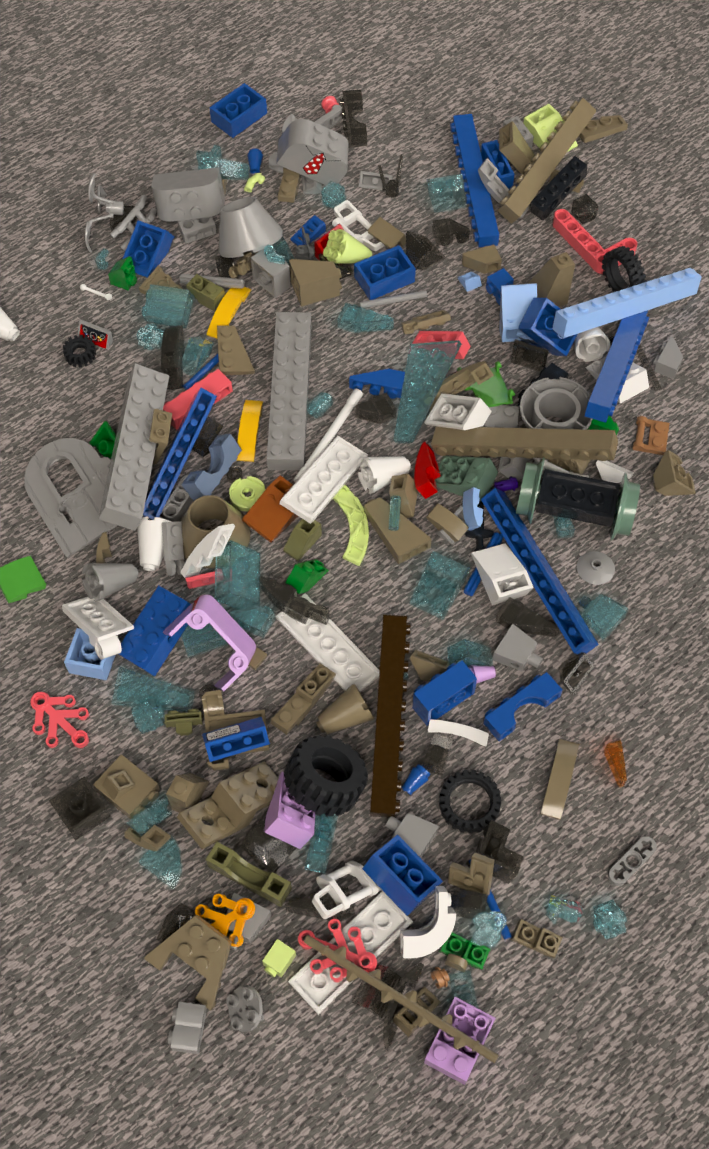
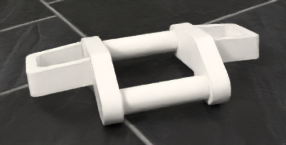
M345 200L334 207V215L337 217L332 222L334 227L340 223L347 233L373 251H378L385 246L381 242L377 244L370 242L369 240L373 236L368 231L360 235L354 234L347 228L348 225L356 220L367 230L372 226L350 201ZM348 208L352 213L343 218L339 212Z
M351 860L345 863L344 867L327 875L322 874L317 877V884L322 890L314 895L312 903L323 919H328L338 912L350 908L351 904L367 896H374L379 891H382L362 869L364 867L362 864ZM350 874L358 879L363 889L346 897L335 880ZM326 893L330 894L337 905L331 910H327L319 899Z

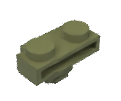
M190 709L188 713L169 711L165 714L166 728L176 727V734L181 736L193 733L194 725H203L202 713L198 709Z

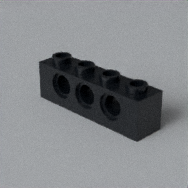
M574 156L531 201V213L541 220L546 219L587 176L588 165Z

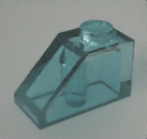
M200 336L189 337L179 371L193 377L209 358L214 343Z
M258 604L229 613L241 628L263 639L275 622L273 610Z
M467 639L447 647L450 665L452 663L457 664L462 660L468 667L470 665L493 666L491 648Z

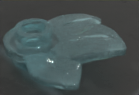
M496 911L490 913L481 912L474 916L472 922L477 926V929L470 943L476 946L485 945L490 950L496 947L501 940V931L506 926V916Z

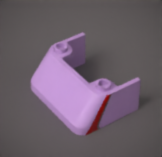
M201 595L163 633L173 636L185 623L197 630L202 629L209 623L235 651L228 659L230 670L214 685L216 689L225 691L248 667L256 651V644L212 596Z

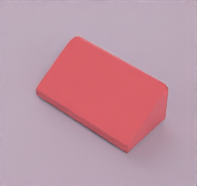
M223 569L185 577L189 589L225 581Z

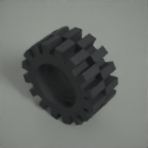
M75 335L74 339L70 337L68 338L69 342H64L63 354L69 365H73V367L78 365L81 368L82 364L86 367L88 366L87 362L91 364L93 362L92 359L95 360L96 350L91 338L89 339L87 336L83 338V335L77 338V335ZM78 348L86 349L82 354H73L74 350Z

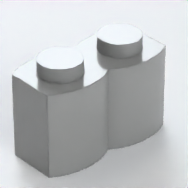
M179 1002L178 1008L174 1007L172 1021H175V1026L173 1030L169 1031L168 1044H171L170 1048L172 1051L199 1054L207 1012L206 1005Z

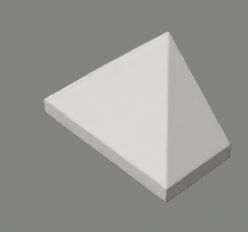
M597 460L596 462L603 481L620 483L624 473H627L628 479L634 474V472L607 460Z

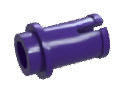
M511 476L507 480L494 482V488L503 492L515 491L518 488V482L516 477L512 478Z

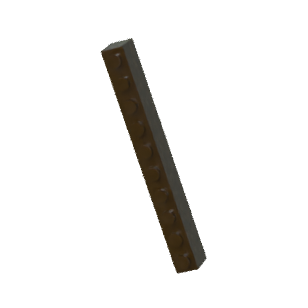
M383 615L370 816L390 818L391 816L395 817V812L400 813V800H396L397 792H401L402 779H398V771L402 772L403 759H399V751H403L404 739H400V731L405 730V719H401V712H406V700L402 699L403 692H407V680H403L404 673H408L409 661H405V654H409L410 642H406V635H410L411 623H407V616Z

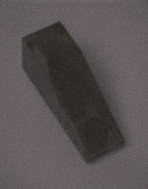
M511 597L505 602L496 616V622L508 630L514 624L526 634L554 638L558 635L559 628L553 621L544 619L537 611L528 609L521 601L514 600Z
M339 886L346 897L350 895L348 886ZM318 892L311 893L310 897L301 899V897L292 898L289 900V903L285 904L287 912L323 919L312 903L314 895ZM329 893L319 898L327 910L337 906ZM353 904L350 905V908L323 920H343L355 916Z

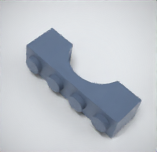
M231 434L218 435L209 446L211 464L208 471L190 472L181 484L193 501L202 496L211 495L215 487L220 484L222 477L229 471V467L237 460V456L242 449Z

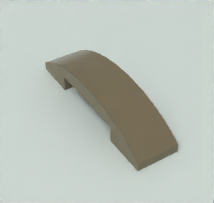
M485 361L472 364L446 378L423 400L431 411L441 393L456 395L475 382L480 385L494 376Z
M559 739L540 814L561 820L579 744Z

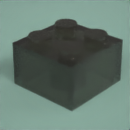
M85 776L49 800L75 841L111 817L106 806Z

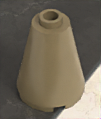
M353 684L318 716L319 721L316 724L322 733L330 734L369 722L375 718L361 696L360 691Z

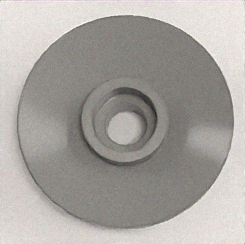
M591 551L579 558L577 572L584 581L594 585H601L612 579L615 573V566L608 555L598 551ZM594 563H598L600 566L596 567Z

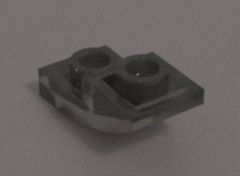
M221 255L215 257L219 277L231 278L228 271L231 266H235L234 258H226Z

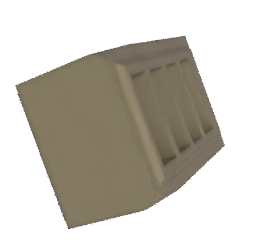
M425 986L417 993L416 1002L431 1013L441 1003ZM424 994L431 1003L429 1007L420 999ZM404 1006L394 1016L393 1022L409 1037L418 1028V1018L415 1019L408 1012L409 1009Z

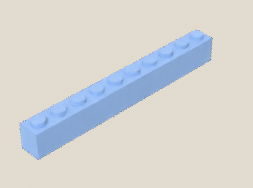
M687 268L556 311L552 329L562 338H566L697 294L702 276L694 269Z

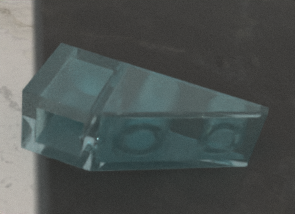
M199 157L198 170L219 167L221 179H249V164L215 157Z
M345 303L338 316V328L352 333L393 330L394 318Z
M325 814L316 816L314 835L311 837L304 869L325 874L338 818L335 814L331 817Z

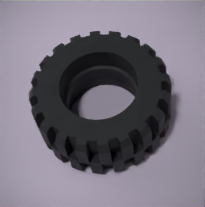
M316 735L313 738L308 737L296 746L284 770V782L286 788H289L290 796H294L295 802L298 805H303L307 811H314L316 815L325 814L331 817L334 814L336 816L342 815L353 808L367 785L368 772L367 768H365L364 760L360 759V754L356 750L354 751L351 745L348 743L344 744L341 739H333L332 736L326 735L321 737V735ZM315 769L329 773L337 782L323 778Z

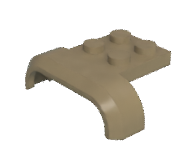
M221 690L205 692L201 697L206 733L258 717H262L267 731L265 710L225 715ZM269 745L245 751L239 754L267 751L269 750ZM229 756L212 762L209 761L208 757L207 764L212 770L230 769Z

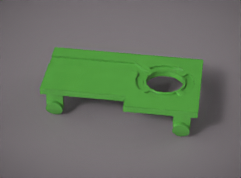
M500 361L495 363V367L490 368L494 376L480 385L475 382L465 389V391L472 390L475 397L481 398L488 407L513 404L512 396H515L513 389L508 390L499 372V368H502Z

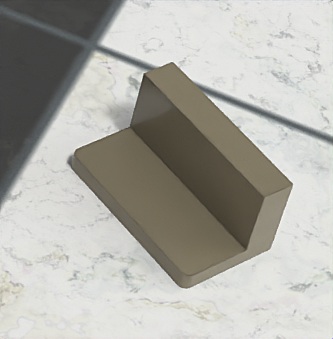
M381 217L367 230L371 236L389 249L397 244L403 247L407 243L405 234Z

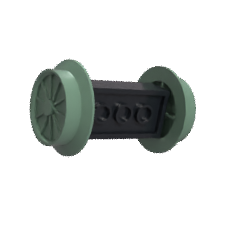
M545 457L538 464L526 462L516 514L527 516L529 524L532 523L536 499H538L537 513L611 527V541L617 534L630 535L639 499L640 484L629 482L627 473H624L620 485L619 483L545 469L542 484H540Z

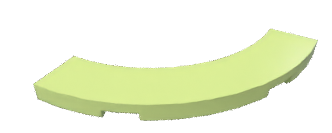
M344 485L333 498L344 511L350 527L349 543L343 559L360 566L368 546V520L359 499Z

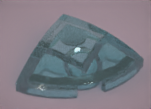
M172 836L157 852L148 850L139 861L142 867L173 890L180 880L183 868L180 859V848Z

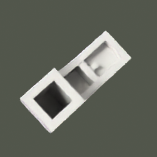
M436 886L435 913L432 920L420 929L400 931V952L403 958H418L431 954L439 949L451 935L456 921V912L453 907H448L451 906V894L448 893L444 886Z

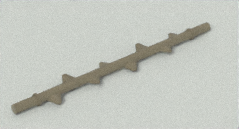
M310 935L306 936L305 944L347 970L346 981L352 982L357 978H361L381 991L382 1003L394 999L418 1015V1027L422 1028L431 1023L454 1038V1048L456 1050L467 1046L472 1049V1052H477L494 1064L496 1063L499 1055L480 1044L479 1040H474L452 1026V1015L448 1014L439 1018L416 1003V991L412 990L403 995L380 980L381 971L379 969L368 973L346 959V947L342 946L333 951L328 945L325 946Z

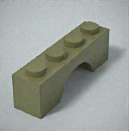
M219 842L215 843L206 858L209 868L279 907H282L292 890L290 881L273 872H266L251 865L234 850Z

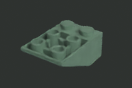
M443 456L438 465L441 476L435 479L436 487L462 497L463 492L475 487L480 489L479 498L481 501V498L489 493L498 471L490 458Z

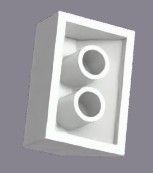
M441 393L424 423L431 426L468 430L483 426L492 411L481 398Z

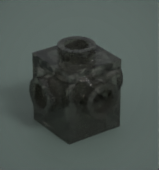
M585 194L573 200L571 212L583 225L596 218L599 206L588 194Z

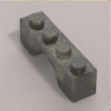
M361 90L342 91L343 98H340V106L343 108L341 113L342 119H345L343 121V131H346L344 132V137L348 140L349 148L367 146L366 124L354 119L355 115L363 112Z

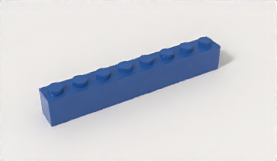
M200 388L195 394L147 493L143 517H148V520L160 517L217 396L203 388Z

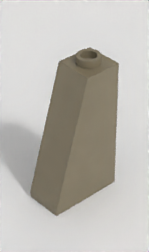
M381 497L375 500L372 499L364 505L367 519L398 564L431 548V538Z

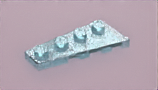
M119 666L112 705L188 713V710L193 707L195 694L192 691Z

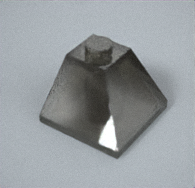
M407 231L406 255L416 270H425L446 258L426 236Z
M519 337L514 341L511 363L541 372L546 367L549 350L536 342Z

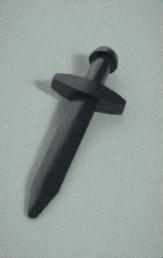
M479 501L477 507L483 509L481 527L465 533L466 537L476 539L474 552L485 549L483 539L490 538L494 534L492 530L484 529V504L482 501Z

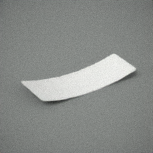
M431 719L428 727V732L455 734L468 738L480 745L487 746L489 734L467 725Z

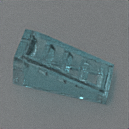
M553 516L557 537L559 539L573 537L575 528L571 520Z
M470 971L449 975L453 999L454 997L461 1000L471 999L472 1002L468 1004L478 1008ZM459 979H463V980H460V981H466V980H467V981H468V984H466V985H461V986H455L454 980H459ZM457 991H470V993L457 995Z

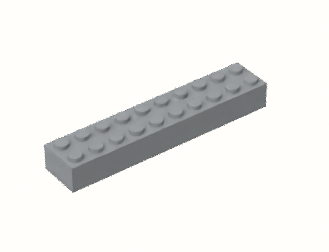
M276 312L267 446L268 470H300L305 465L312 330L311 312Z
M136 363L127 381L98 518L99 520L134 531L143 517L156 443L149 441L154 409L163 410L169 375Z

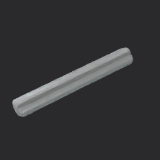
M181 274L180 282L187 284L195 275ZM200 275L220 287L241 289L245 285L244 279Z

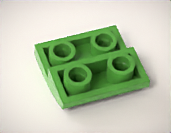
M31 556L15 560L0 567V589L8 603L26 599L27 594L46 588V583Z

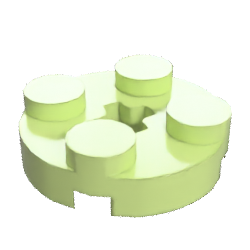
M248 476L247 479L242 480L239 478L230 486V501L238 510L248 512L266 490L265 486L256 477ZM250 491L251 496L246 497L245 494H243L244 492L248 493Z

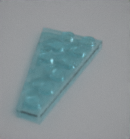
M459 340L410 344L393 440L395 443L414 442L462 345Z

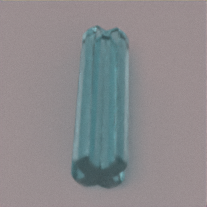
M393 495L391 497L389 530L391 531L399 529L400 496Z

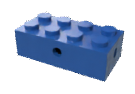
M158 585L134 622V629L130 630L121 642L122 650L119 655L155 677L188 624L185 623L173 636L165 635L163 631L191 604Z

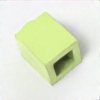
M277 939L262 961L263 966H265L264 971L272 977L278 975L282 978L296 957V951Z

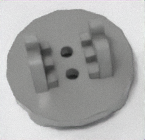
M249 985L239 986L232 994L228 995L226 1003L233 1030L241 1032L252 1031L258 1026L260 1021L264 1020L262 1000L254 987Z

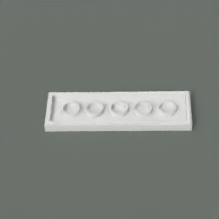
M337 436L283 496L279 504L311 524L359 468L357 467L358 460L362 457H368V454Z
M306 593L276 615V619L319 664L321 663L336 673L334 680L344 691L355 684L361 692L379 677L380 670Z
M382 891L341 931L349 951L358 954L354 941H351L348 937V930L353 926L358 927L362 934L361 940L366 952H371L377 958L400 936V931L406 930L413 921ZM353 931L351 933L352 937H356L358 935L357 931ZM335 937L328 942L338 946ZM320 952L288 981L318 1015L352 983L346 981V977L341 982H334L331 979L330 971L332 968L339 967L343 969L338 964L324 969L320 974H314L310 969L311 961L327 958L322 956ZM363 960L362 965H368L370 960ZM315 964L313 969L318 970L321 964ZM337 971L333 974V977L338 978L341 973Z

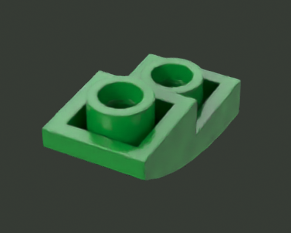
M453 932L439 949L440 953L447 956L448 954H454L464 958L468 965L480 970L483 969L490 951L486 946L472 939L467 940Z

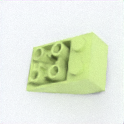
M547 104L524 117L523 124L534 136L533 142L540 148L544 142H548L547 137L551 132L556 131L554 127L563 119L558 111L550 104ZM576 141L567 152L578 146Z

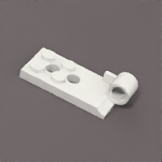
M85 597L63 604V612L89 636L90 644L95 648V652L101 660L121 653V643L116 635L133 630L134 626L104 599L95 602L94 598Z

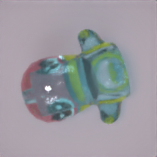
M551 895L546 916L553 924H556L557 918H561L569 923H576L581 919L583 909L579 902L568 899L561 901L560 898Z

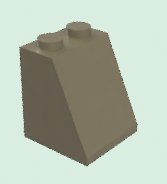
M289 260L290 282L301 307L340 296L342 285L339 278H342L340 269L336 268L334 262Z

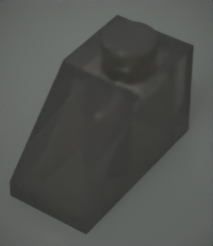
M435 733L423 761V768L428 772L442 776L454 739Z
M469 890L448 891L451 894V906L448 907H453L456 916L480 922L483 921L487 894Z

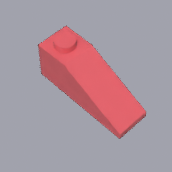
M419 331L412 343L449 359H464L471 347L463 331Z

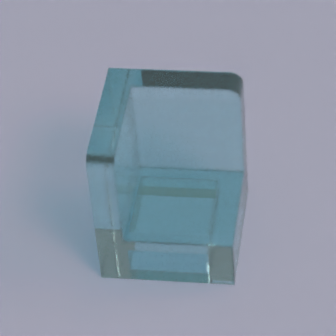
M214 145L210 152L198 150L196 153L197 162L216 168L222 157L221 147Z

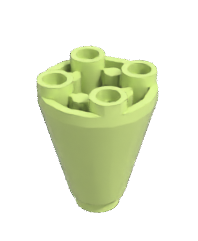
M342 229L330 231L327 246L323 251V255L327 257L328 261L342 264H354L372 256V251Z

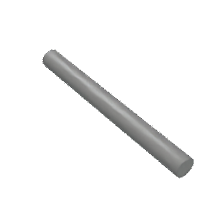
M427 291L359 302L360 309L425 298L427 297Z

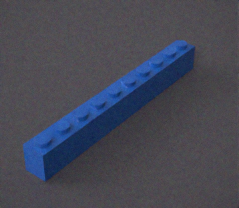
M472 114L454 115L453 122L450 123V132H454L452 140L453 144H456L455 155L459 156L457 159L458 168L462 169L460 170V178L464 180L463 192H467L465 194V201L470 206L468 207V216L472 217L471 229L475 230L473 232L474 242H477L478 247L498 246L499 231L491 196L478 172L483 161Z
M648 310L621 320L588 401L585 417L606 423L608 416H613L649 321L647 316Z
M494 488L481 498V501L512 552L526 569L532 585L572 651L582 656L599 645L522 519L516 514V510L506 493Z

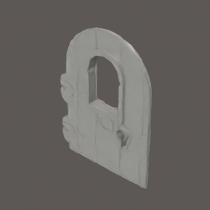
M62 438L44 445L29 461L24 478L25 489L29 498L67 558H70L100 538L102 533L109 532L118 526L98 519L111 459L108 457L101 458L90 444L76 438ZM68 459L83 480V483L77 486L78 488L61 497L50 480L48 472L50 466L56 461ZM66 511H67V513L70 515L71 519L73 520V522H72L71 524L68 522L67 518L63 515V513L66 512Z

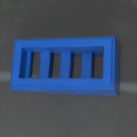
M316 215L311 217L302 226L304 227L305 234H309L310 243L326 232V224ZM302 227L290 238L297 246L303 245V242L299 239V237L302 238Z

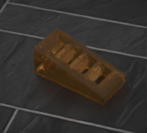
M619 740L607 744L603 753L618 787L621 788L624 787L627 776L622 742Z

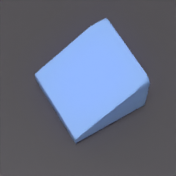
M472 271L458 277V280L467 292L482 286L480 276Z

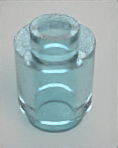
M320 392L309 403L308 413L314 418L322 417L333 405L331 395L326 392Z

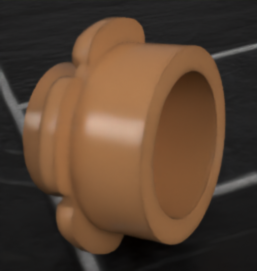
M435 967L436 970L430 974L433 981L436 979L438 982L435 984L438 989L447 987L448 981H450L447 971L444 968L440 970L439 967Z

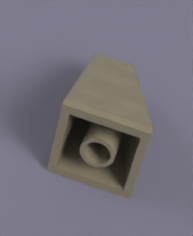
M567 252L552 257L528 283L537 284V298H547L558 307L568 304L575 263Z

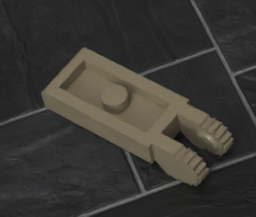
M251 250L244 252V256L236 261V265L230 267L228 271L229 276L235 278L239 274L245 275L252 268L251 257L258 252L253 253Z

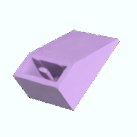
M281 772L266 815L264 832L301 849L314 835L315 812L307 811L303 805H298L295 802L294 796L291 797L288 792L289 788H286L284 772Z
M454 997L446 1014L452 1015V1026L474 1040H479L482 1045H484L496 1019L457 997ZM439 1029L424 1063L465 1085L479 1053L472 1052V1049L467 1046L456 1050L454 1048V1038Z

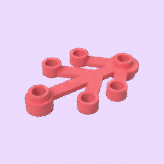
M37 692L32 696L30 703L32 708L36 710L35 724L32 730L36 735H41L45 732L43 724L44 711L49 715L48 737L46 738L48 747L54 748L59 743L57 725L71 736L75 747L84 748L88 745L89 737L87 733L83 730L77 731L64 719L78 718L79 720H86L89 716L88 710L84 707L71 710H55L52 705L73 707L76 703L74 696L49 697L45 692ZM41 699H43V700H44V703L41 704V705H38V704H37L38 701L41 700ZM67 699H73L72 703H66ZM81 711L86 712L85 716L82 717L79 716V713ZM37 726H42L40 731L35 730ZM79 738H84V742H77ZM50 739H56L54 744H49Z
M331 919L328 923V928L333 933L338 946L316 938L310 930H304L298 936V942L303 949L309 950L312 948L303 941L304 936L310 935L325 946L328 945L333 951L342 946L346 947V959L368 973L374 971L377 967L375 955L371 952H366L361 940V931L355 926L348 930V937L351 941H354L358 954L349 951L341 931L342 925L338 919ZM337 923L339 926L337 929H332V924ZM353 931L358 932V935L356 937L351 936V933ZM329 958L323 960L314 959L310 963V969L314 974H320L324 969L337 963ZM368 959L370 963L366 966L362 965L363 960ZM315 964H321L318 970L313 969ZM334 967L330 971V977L334 982H341L347 975L345 968ZM338 971L341 973L340 977H333V974Z

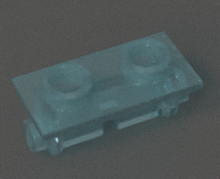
M159 798L155 804L140 814H135L133 819L128 821L127 824L142 836L154 825H158L172 815L167 810L168 801L165 798Z

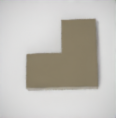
M474 853L471 858L470 868L452 862L449 868L448 883L487 898L490 894L495 860Z

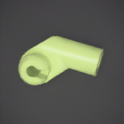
M262 173L254 174L247 180L244 191L252 192L255 183L262 184L265 176L261 175Z

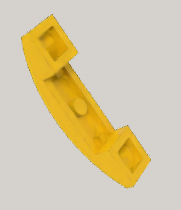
M244 287L241 289L230 288L214 313L206 334L207 336L217 339V326H229L241 303L245 302L251 289Z
M245 400L237 442L242 451L237 456V461L254 462L256 441L263 401Z

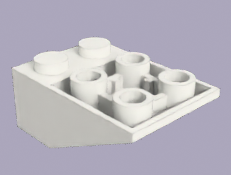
M606 357L594 361L586 367L596 380L599 377ZM632 363L619 396V403L649 388L646 369Z
M506 543L471 553L492 605L526 596L534 588L526 569Z

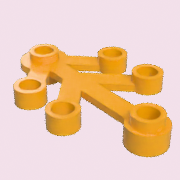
M215 894L212 902L216 907H227L233 910L227 915L211 910L207 905L203 904L195 908L196 915H199L201 918L215 920L210 925L225 936H227L230 924L236 920L234 931L229 936V939L232 941L231 946L240 947L243 944L242 931L245 922L252 918L255 913V905L251 899L241 898L236 902L227 899L223 894ZM221 897L222 902L218 904V899ZM247 905V911L244 913L243 909ZM202 908H204L203 915L200 913ZM237 936L238 942L235 944L234 938Z

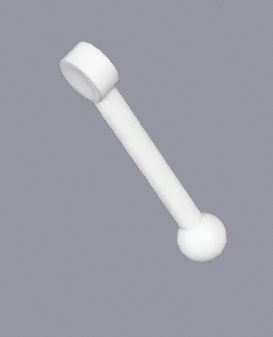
M85 284L80 285V289L83 291L87 290L94 294L105 297L107 300L112 299L111 294H104L99 291L93 290L91 288H88Z

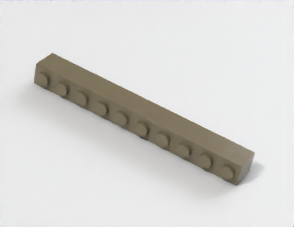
M584 98L578 102L575 100L569 107L571 110H568L562 117L563 121H560L554 127L556 131L551 132L547 137L548 142H544L539 148L540 152H537L531 159L533 162L524 168L523 171L525 173L516 179L515 182L517 184L507 191L509 195L499 202L501 206L497 211L511 224L521 217L597 110Z
M438 426L435 428L431 442L433 450L440 456L523 457L528 459L545 457V459L600 461L614 460L618 445L615 430L490 427L459 430Z

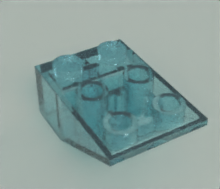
M433 551L409 604L444 620L464 585L471 568Z

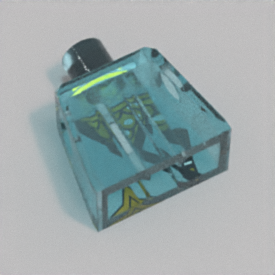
M600 594L594 601L584 595L578 605L585 609L582 616L583 620L602 641L620 624L629 610L626 606L603 594Z

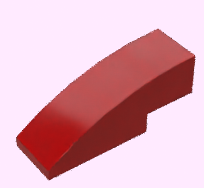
M423 442L416 459L414 481L416 489L426 499L438 492L435 479L441 475L435 452L426 442Z

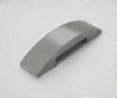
M488 158L485 159L478 172L488 192L499 203L505 196L509 195L507 192L509 189L496 175L498 169ZM528 205V207L526 208V210L523 212V214L521 215V218H523V216L525 215V213H526V212L528 211V209L530 208L529 205Z

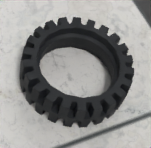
M620 246L604 255L602 260L604 264L602 269L605 270L603 271V276H606L605 281L609 283L608 287L612 288L613 292L646 282L644 279L646 274L643 273L645 270L644 267H641L642 262L641 260L638 261L639 257L637 254L634 255V251L630 250L629 247ZM618 261L626 269L630 285L623 279Z
M463 770L462 773L457 772L454 776L451 775L447 782L445 781L439 796L441 815L445 818V822L448 825L450 824L455 830L458 829L462 833L468 832V834H473V832L479 833L482 830L488 829L498 817L501 808L500 790L497 789L495 781L492 782L489 776L485 777L483 772L476 773V770H471V772ZM466 783H473L481 786L487 792L490 798V808L484 817L478 820L467 821L459 818L453 812L450 806V796L456 787Z

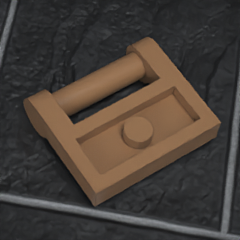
M645 416L637 417L636 424L638 427L633 450L664 455L670 423L650 420ZM645 426L650 427L648 445L643 443Z

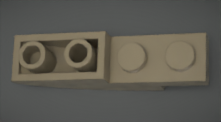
M283 167L278 201L294 203L299 189L301 174Z
M320 663L296 688V693L271 719L270 724L287 735L295 725L301 723L322 697L335 678L336 673Z

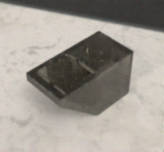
M450 218L433 220L432 232L436 246L452 244L453 234H455L459 244L469 241L470 229Z
M387 393L377 395L373 399L360 402L355 406V417L361 420L381 425L396 418L397 408Z

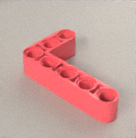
M559 209L555 211L553 227L595 272L603 274V271H605L602 269V265H604L602 263L603 257L620 246L629 247L630 250L634 251L635 255L638 243L634 238H625L604 250L567 210Z

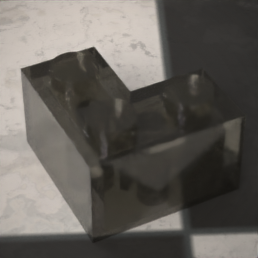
M491 820L482 832L475 853L494 859L492 876L509 884L518 875L524 856L504 847L510 829Z

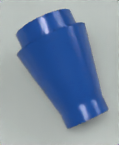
M251 149L247 154L250 173H260L263 159L262 151Z
M417 764L416 767L411 769L404 785L401 787L402 790L411 796L413 792L429 780L428 777L431 774L421 765Z

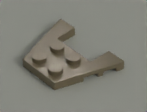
M196 915L147 954L144 959L158 970H161L172 953L181 958L206 978V982L195 999L202 1005H206L211 1011L216 1005L215 1000L218 989L221 986L220 980L227 963L232 941L199 915Z

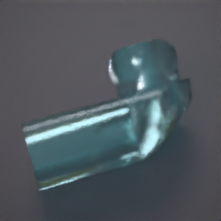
M273 245L264 247V254L269 262L285 264L286 256L277 254Z
M104 248L95 258L96 266L100 270L108 268V261L106 262L105 259L109 252Z

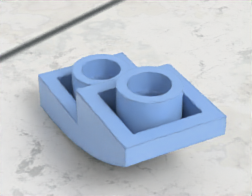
M475 487L463 492V515L469 531L481 527L483 522V509L477 507L480 501V489Z

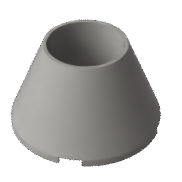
M255 197L237 199L226 204L220 210L219 254L222 257L233 258L244 256L243 252L253 250V253L258 252L281 239L283 230Z
M548 377L540 379L531 384L521 398L520 413L527 428L587 430L593 420L592 418L585 417L591 395L583 386L567 378L549 379ZM545 417H558L565 422H552Z

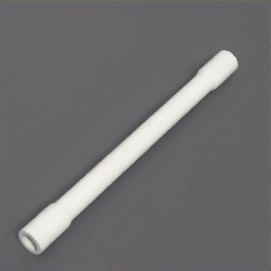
M353 390L318 446L294 478L295 483L329 446L352 409L362 398L363 393L361 390Z

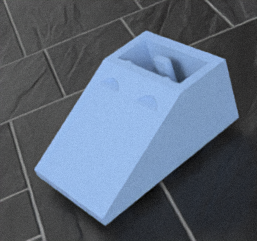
M536 283L501 286L499 331L502 342L532 340L520 331L518 327L533 298H537Z

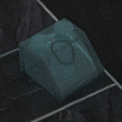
M462 174L426 179L434 213L466 208Z

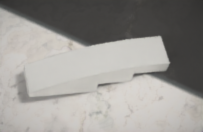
M234 524L218 526L203 538L190 554L180 572L184 578L198 575L202 567L209 566L214 557L222 555L234 530Z

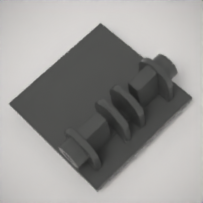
M302 227L303 245H299L296 248V259L313 260L314 252L313 247L309 246V234H305L304 227Z

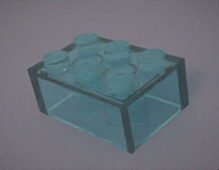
M232 540L227 542L222 555L216 557L214 598L216 601L241 611H247L260 604L259 552Z

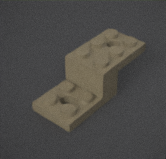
M264 761L219 782L211 798L179 812L177 819L199 847L204 849L247 827L257 811L270 805L279 778ZM257 783L262 784L264 787H259ZM202 820L208 821L211 826L205 825Z

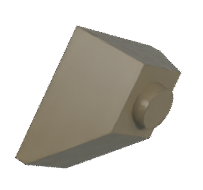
M669 450L665 451L653 474L655 490L664 496L696 494L693 478L690 473H686L680 465L683 463L680 457Z

